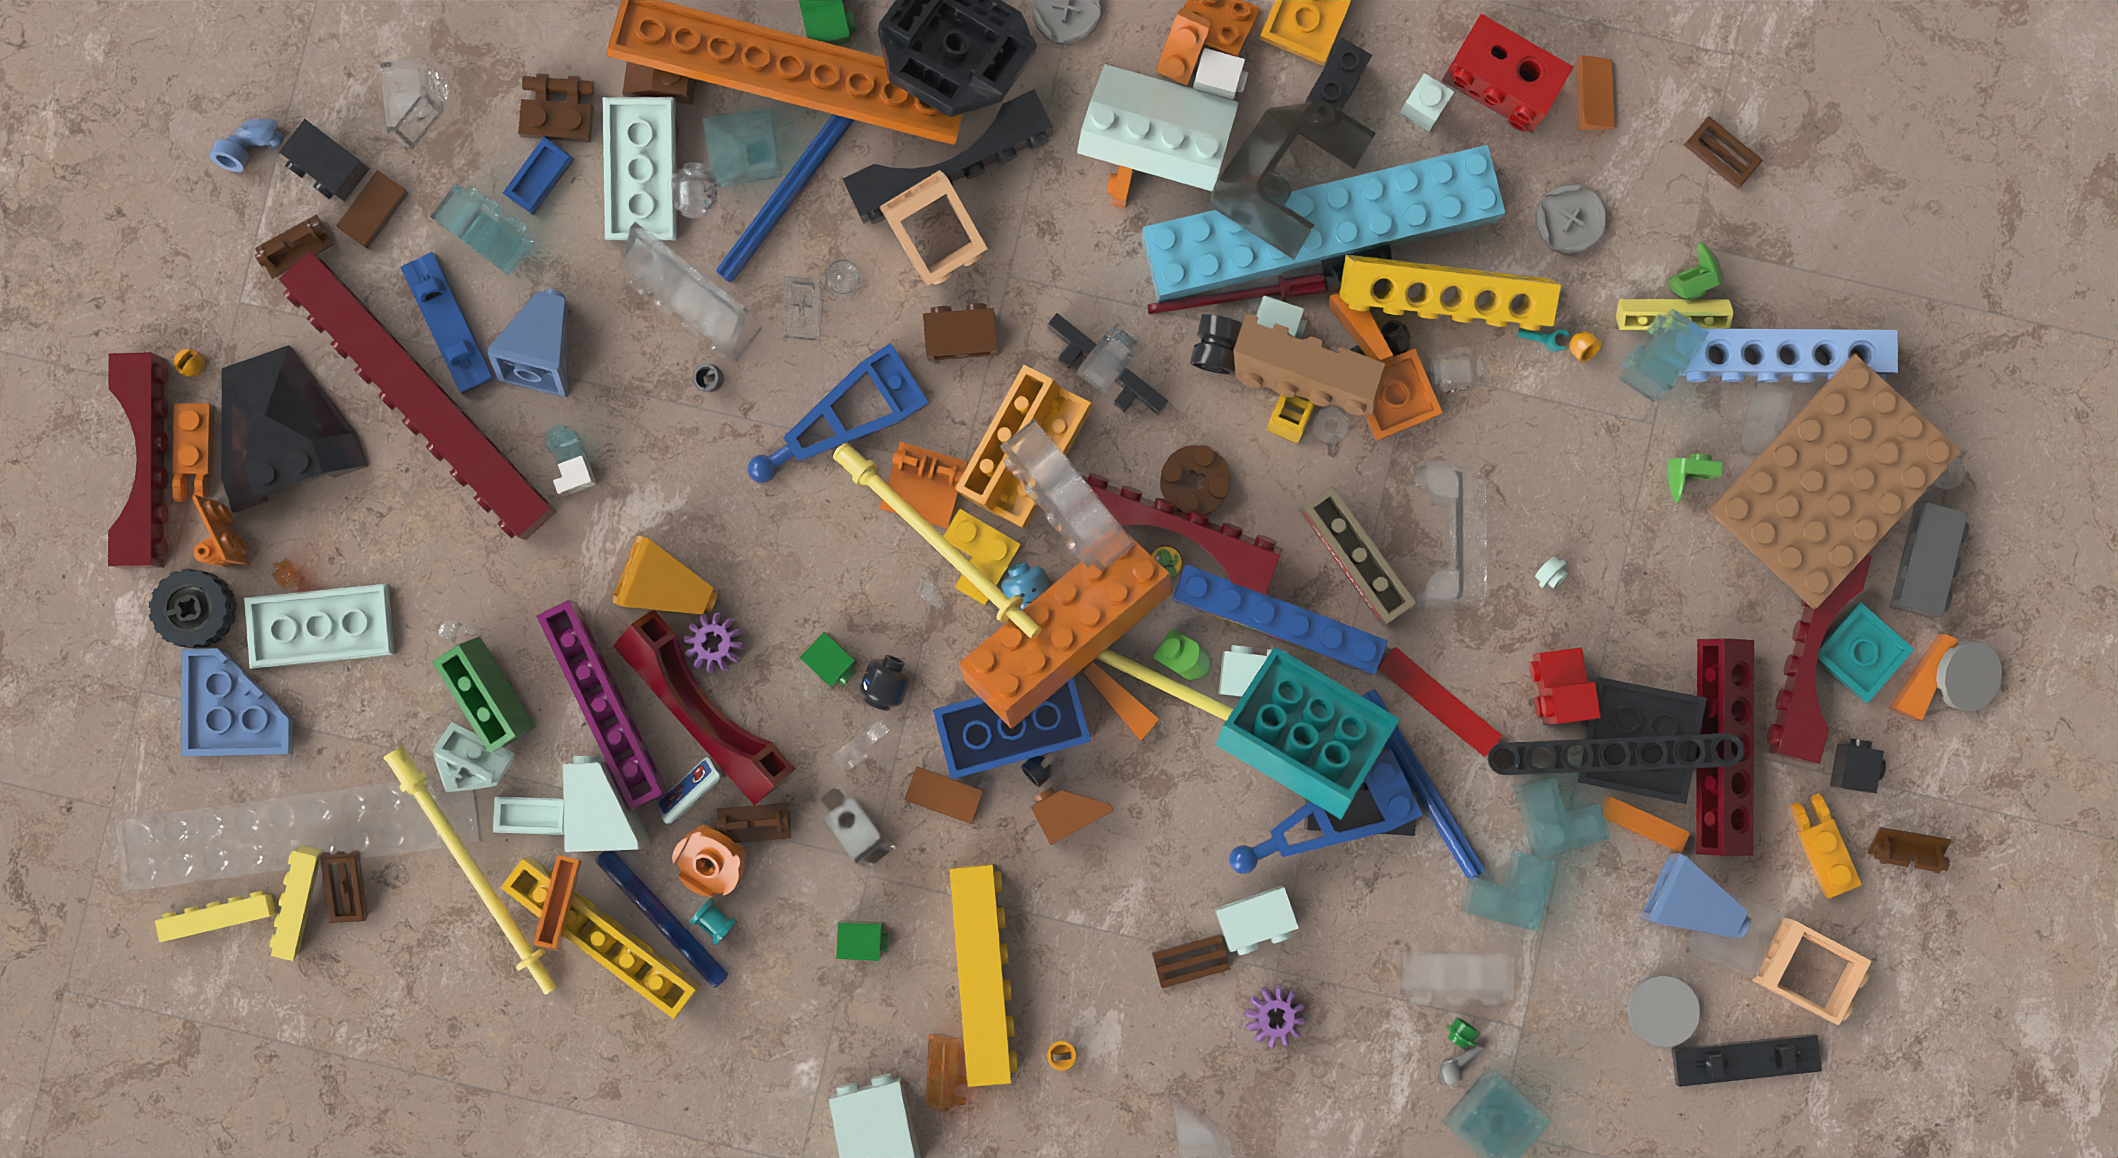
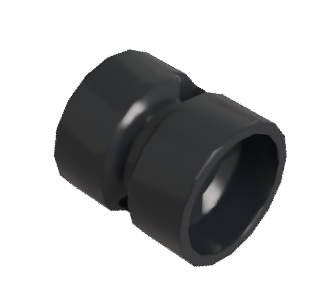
M1203 314L1197 332L1201 342L1194 345L1190 364L1205 371L1233 375L1235 372L1233 350L1243 323L1223 316Z

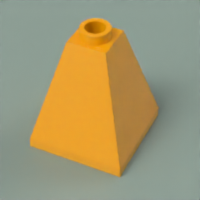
M637 535L611 601L622 607L703 614L704 611L711 612L718 593L713 592L711 585L652 540Z

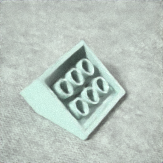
M1104 64L1081 129L1077 153L1214 191L1239 102Z

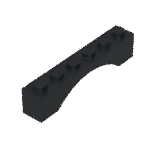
M1035 89L1003 103L995 120L983 136L967 150L949 160L932 166L912 169L891 168L872 164L842 179L862 223L870 221L871 224H876L886 219L880 209L881 205L940 170L945 174L953 187L954 181L965 176L966 179L975 178L986 171L985 167L992 163L998 162L1001 165L1013 160L1018 156L1016 152L1029 147L1030 150H1034L1049 142L1048 137L1053 135V126Z

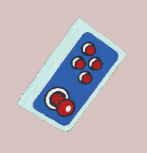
M704 758L670 789L668 794L657 801L656 807L666 824H673L724 778L725 774L710 758Z

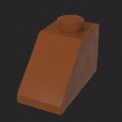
M1052 787L1034 796L1033 798L1036 803L1030 806L1050 845L1114 811L1110 803L1062 789L1055 793Z

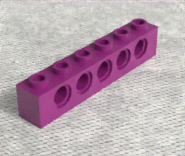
M567 600L536 615L629 810L638 809L668 794L669 792L577 602Z

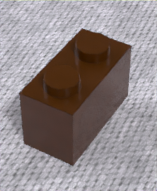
M985 303L966 305V310L952 311L951 306H937L930 308L931 313H923L925 348L928 361L998 356L994 308H987Z

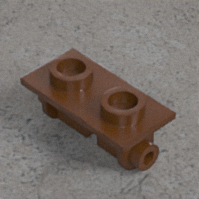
M316 214L256 247L257 253L255 258L260 266H265L271 279H274L292 268L309 251L317 255L333 246L334 243Z
M789 802L717 809L716 831L726 835L734 843L791 838Z
M1879 827L1868 849V854H1873L1874 859H1878L1881 864L1908 867L1910 861H1914L1916 869L1933 871L1939 874L1941 871L1949 869L1950 859L1945 857L1944 854L1951 843V839Z

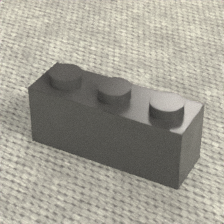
M1929 502L1914 505L1890 608L1929 618L1942 617L1944 612L1948 611L1952 602V592L1949 591L1952 578L1958 574L1961 559L1958 557L1960 544L1966 540L1969 531V524L1966 523L1967 512Z

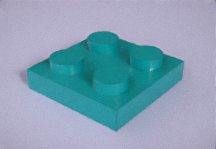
M1858 602L1822 641L1817 662L1863 703H1869L1915 649L1864 604Z

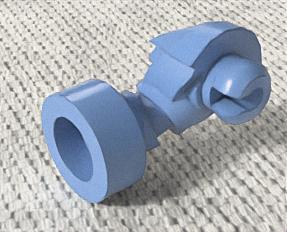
M249 119V121L243 123L240 128L235 130V135H229L226 139L216 140L209 156L220 167L232 172H241L249 159L246 151L248 145H268L271 149H277L284 136L282 132L276 130L278 122L273 119Z

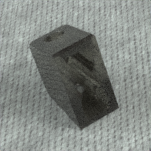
M838 787L831 789L821 798L823 804L830 811V814L824 819L856 864L870 869L896 848L892 840L859 800L854 797L847 799ZM855 817L854 825L848 828L850 819Z

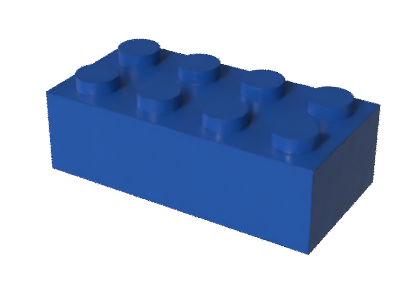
M1074 677L1012 729L980 697L933 709L951 779L1091 742Z

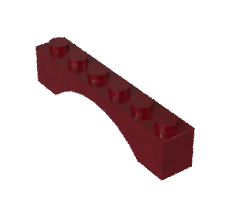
M152 352L108 353V389L120 402L130 421L135 438L137 457L135 480L129 499L118 519L108 530V566L120 569L164 568V559L168 555V543L164 538V524L168 520V508L166 503H164V489L168 485V472L164 467V453L168 450V437L164 432V418L168 416V402L164 397V383L168 381V367L163 357Z
M1089 473L1088 477L1083 475L1077 480L1064 518L1065 521L1094 532L1132 524L1152 525L1175 531L1192 539L1208 551L1221 565L1232 583L1264 595L1266 594L1283 550L1276 546L1277 542L1262 535H1257L1256 539L1242 534V528L1230 523H1223L1222 526L1209 522V516L1198 511L1190 510L1189 514L1175 509L1176 504L1162 498H1156L1155 501L1142 497V491L1130 486H1122V489L1108 485L1109 479L1097 474Z
M1866 555L1818 608L1812 609L1801 598V606L1804 607L1802 619L1796 622L1793 629L1792 639L1796 643L1793 655L1790 654L1785 662L1784 675H1787L1784 689L1779 691L1776 698L1775 708L1779 711L1776 723L1771 724L1768 730L1767 744H1770L1768 753L1809 764L1821 763L1829 728L1821 713L1816 693L1815 671L1818 652L1825 632L1834 617L1851 599L1863 591L1872 556Z
M651 610L630 624L613 645L617 652L754 806L777 789L796 769L771 741L759 738L742 729L711 702L691 673L682 653L677 634L655 610Z

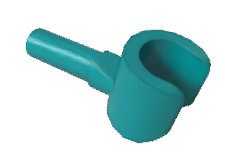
M1519 329L1517 337L1539 341V343H1544L1549 351L1559 352L1567 349V347L1558 346L1555 343V336L1568 337L1570 334L1564 329H1559L1549 334Z

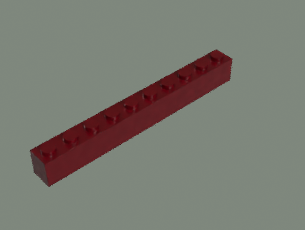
M309 251L278 279L287 288L283 292L285 297L297 308L302 305L310 313L306 319L321 334L325 330L334 339L330 345L344 359L350 356L358 365L354 369L355 372L367 384L374 382L381 389V392L378 394L379 398L390 409L394 410L397 407L406 416L402 419L404 425L416 436L421 433L429 441L426 448L440 462L444 458L453 467L450 474L463 487L469 484L477 493L473 497L474 500L487 513L493 510L500 517L501 520L497 524L510 538L517 536L527 540L557 512L319 256Z

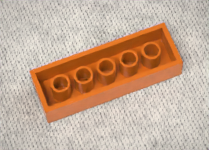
M1120 528L1022 610L1042 628L1038 636L1031 639L1010 620L959 662L964 681L1012 729L1171 595L1170 573Z

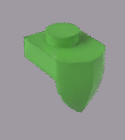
M1704 242L1698 243V266L1667 278L1671 291L1684 299L1702 297L1706 294V290L1723 282L1724 277L1720 263L1712 250Z
M1690 454V459H1669L1668 482L1675 502H1680L1685 477L1708 480L1716 479L1722 476L1723 462L1712 461V456L1707 454Z
M1171 628L1152 657L1160 664L1189 680H1198L1210 673V659L1206 650L1197 642Z

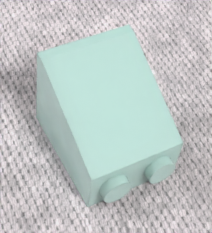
M602 755L573 756V764H563L565 852L637 850L650 846V839L636 810H629L607 762H602Z
M892 1073L871 1078L872 1084L858 1087L857 1082L836 1087L837 1093L831 1095L829 1103L840 1158H921L902 1077L893 1079Z

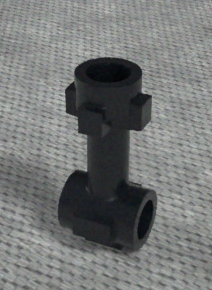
M1398 320L1387 322L1382 327V333L1389 349L1395 355L1405 353L1410 348L1409 340L1411 339L1407 327ZM1358 345L1350 349V351L1366 356Z

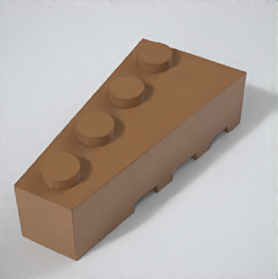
M1246 313L1233 350L1236 380L1241 381L1242 384L1250 388H1260L1262 386L1273 389L1284 397H1294L1296 395L1307 398L1319 406H1329L1330 404L1342 407L1346 412L1353 415L1368 414L1373 416L1385 379V363L1342 347L1338 348L1336 352L1331 351L1323 340L1312 336L1304 340L1295 338L1288 333L1289 328L1276 323L1273 329L1257 324V316Z

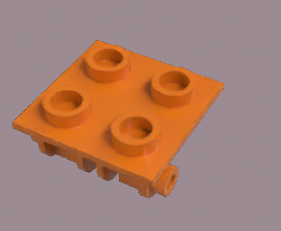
M1187 0L1183 9L1213 22L1205 44L1208 45L1207 49L1211 50L1213 47L1215 48L1214 51L1239 57L1242 46L1261 9L1244 0Z
M900 441L892 459L893 466L887 484L929 524L948 529L958 496L955 487L962 477L968 461ZM882 499L880 509L898 514Z
M193 495L192 498L211 536L195 546L194 557L199 562L222 567L232 563L244 566L249 565L245 556L248 554V548L241 536L235 535L230 525L233 522V517L224 503L220 504L219 501Z

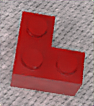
M1582 647L1533 654L1534 661L1529 662V671L1532 682H1537L1539 696L1534 698L1536 715L1538 718H1542L1543 724H1560L1600 718L1595 682L1587 683Z

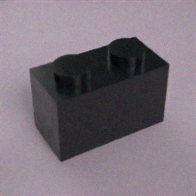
M306 119L302 121L279 151L280 154L288 159V162L285 164L288 169L302 179L306 174L316 180L312 187L328 199H331L335 194L345 202L370 170L358 158Z

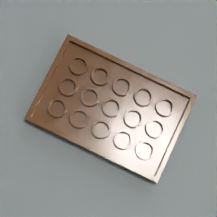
M1854 354L1845 361L1714 502L1707 512L1814 609L1818 608L1962 451L1863 360Z

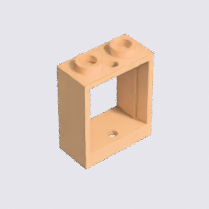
M940 170L880 206L881 211L916 271L927 286L931 283L936 285L944 282L952 275L951 271L961 265L969 266L977 262L982 257L981 253L988 249L947 176ZM945 195L971 242L927 268L900 221Z
M1783 918L1752 981L1820 1018L1840 1025L1841 1021L1846 1020L1851 1014L1854 1007L1852 999L1857 989L1862 988L1866 984L1870 976L1868 968L1872 961L1795 920ZM1802 937L1848 961L1825 1008L1778 984Z

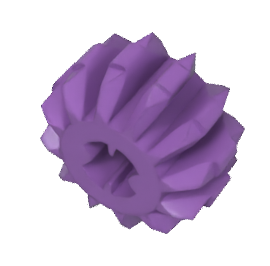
M715 613L711 624L708 616L703 614L700 616L702 628L694 623L689 625V629L695 632L696 636L695 638L685 636L684 642L694 644L695 647L688 649L685 654L687 657H694L699 654L694 666L701 668L707 661L708 673L715 672L717 661L722 671H728L729 664L726 658L738 663L740 657L733 653L734 648L745 649L744 643L734 641L735 638L742 636L744 632L742 629H735L730 632L735 623V620L731 617L722 625V614ZM712 634L718 638L722 637L723 642L718 644L719 651L715 652V649L707 648V644L711 642L710 636Z
M1277 985L1275 987L1274 997H1271L1269 990L1263 987L1261 988V993L1265 998L1263 1001H1260L1254 995L1250 997V1001L1257 1006V1010L1245 1009L1244 1014L1247 1017L1256 1018L1247 1023L1246 1028L1248 1031L1259 1029L1254 1037L1258 1043L1263 1041L1268 1035L1267 1042L1270 1048L1275 1047L1277 1037H1280L1282 1044L1286 1047L1289 1045L1287 1033L1290 1032L1296 1038H1299L1301 1035L1298 1029L1293 1027L1294 1024H1306L1304 1017L1294 1015L1305 1008L1304 1004L1299 1002L1291 1005L1296 997L1293 991L1288 992L1282 999L1283 988ZM1277 1008L1282 1009L1280 1012L1283 1018L1282 1022L1277 1024L1274 1021L1273 1025L1268 1024L1270 1018L1267 1013L1271 1009L1277 1012Z

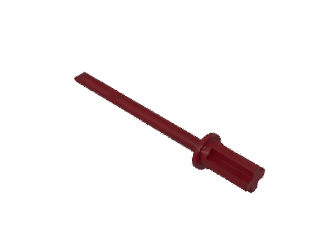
M1315 273L1283 278L1282 275H1278L1279 284L1148 304V314L1281 295V301L1286 303V299L1326 293L1323 273Z

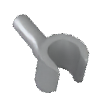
M1477 1043L1476 1047H1472L1456 1059L1440 1063L1438 1072L1442 1082L1453 1084L1462 1080L1463 1077L1459 1067L1465 1065L1483 1051L1481 1045Z

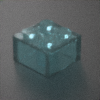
M1490 1067L1486 1069L1442 1120L1451 1131L1482 1158H1520L1551 1123L1547 1117Z

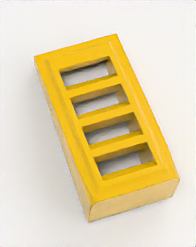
M1280 395L1266 430L1289 441L1298 443L1315 404L1296 396L1284 397ZM1284 404L1304 411L1303 415L1283 407Z

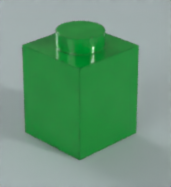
M823 632L799 657L832 688L837 684L843 687L857 672L853 668L857 661L826 632Z
M840 920L837 930L836 959L880 961L882 952L888 953L890 932L883 931L884 922Z

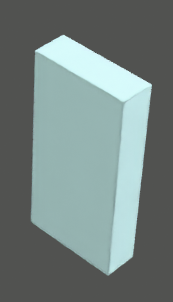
M494 797L493 832L564 835V799Z

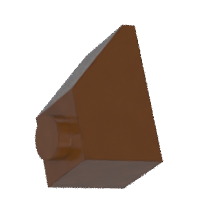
M627 61L622 95L627 97L640 95L673 97L676 99V103L692 105L696 79Z

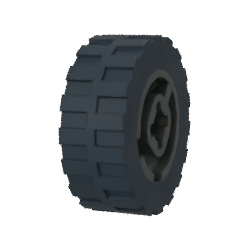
M182 569L181 572L174 571L170 573V576L158 582L159 585L157 588H154L152 599L149 601V618L155 626L153 628L156 633H160L163 636L162 639L166 642L174 643L173 645L179 647L204 648L210 646L209 644L219 642L222 640L221 637L224 634L227 635L230 631V626L235 620L234 611L236 610V603L233 600L234 594L232 590L228 589V584L224 580L218 579L217 575L201 570Z

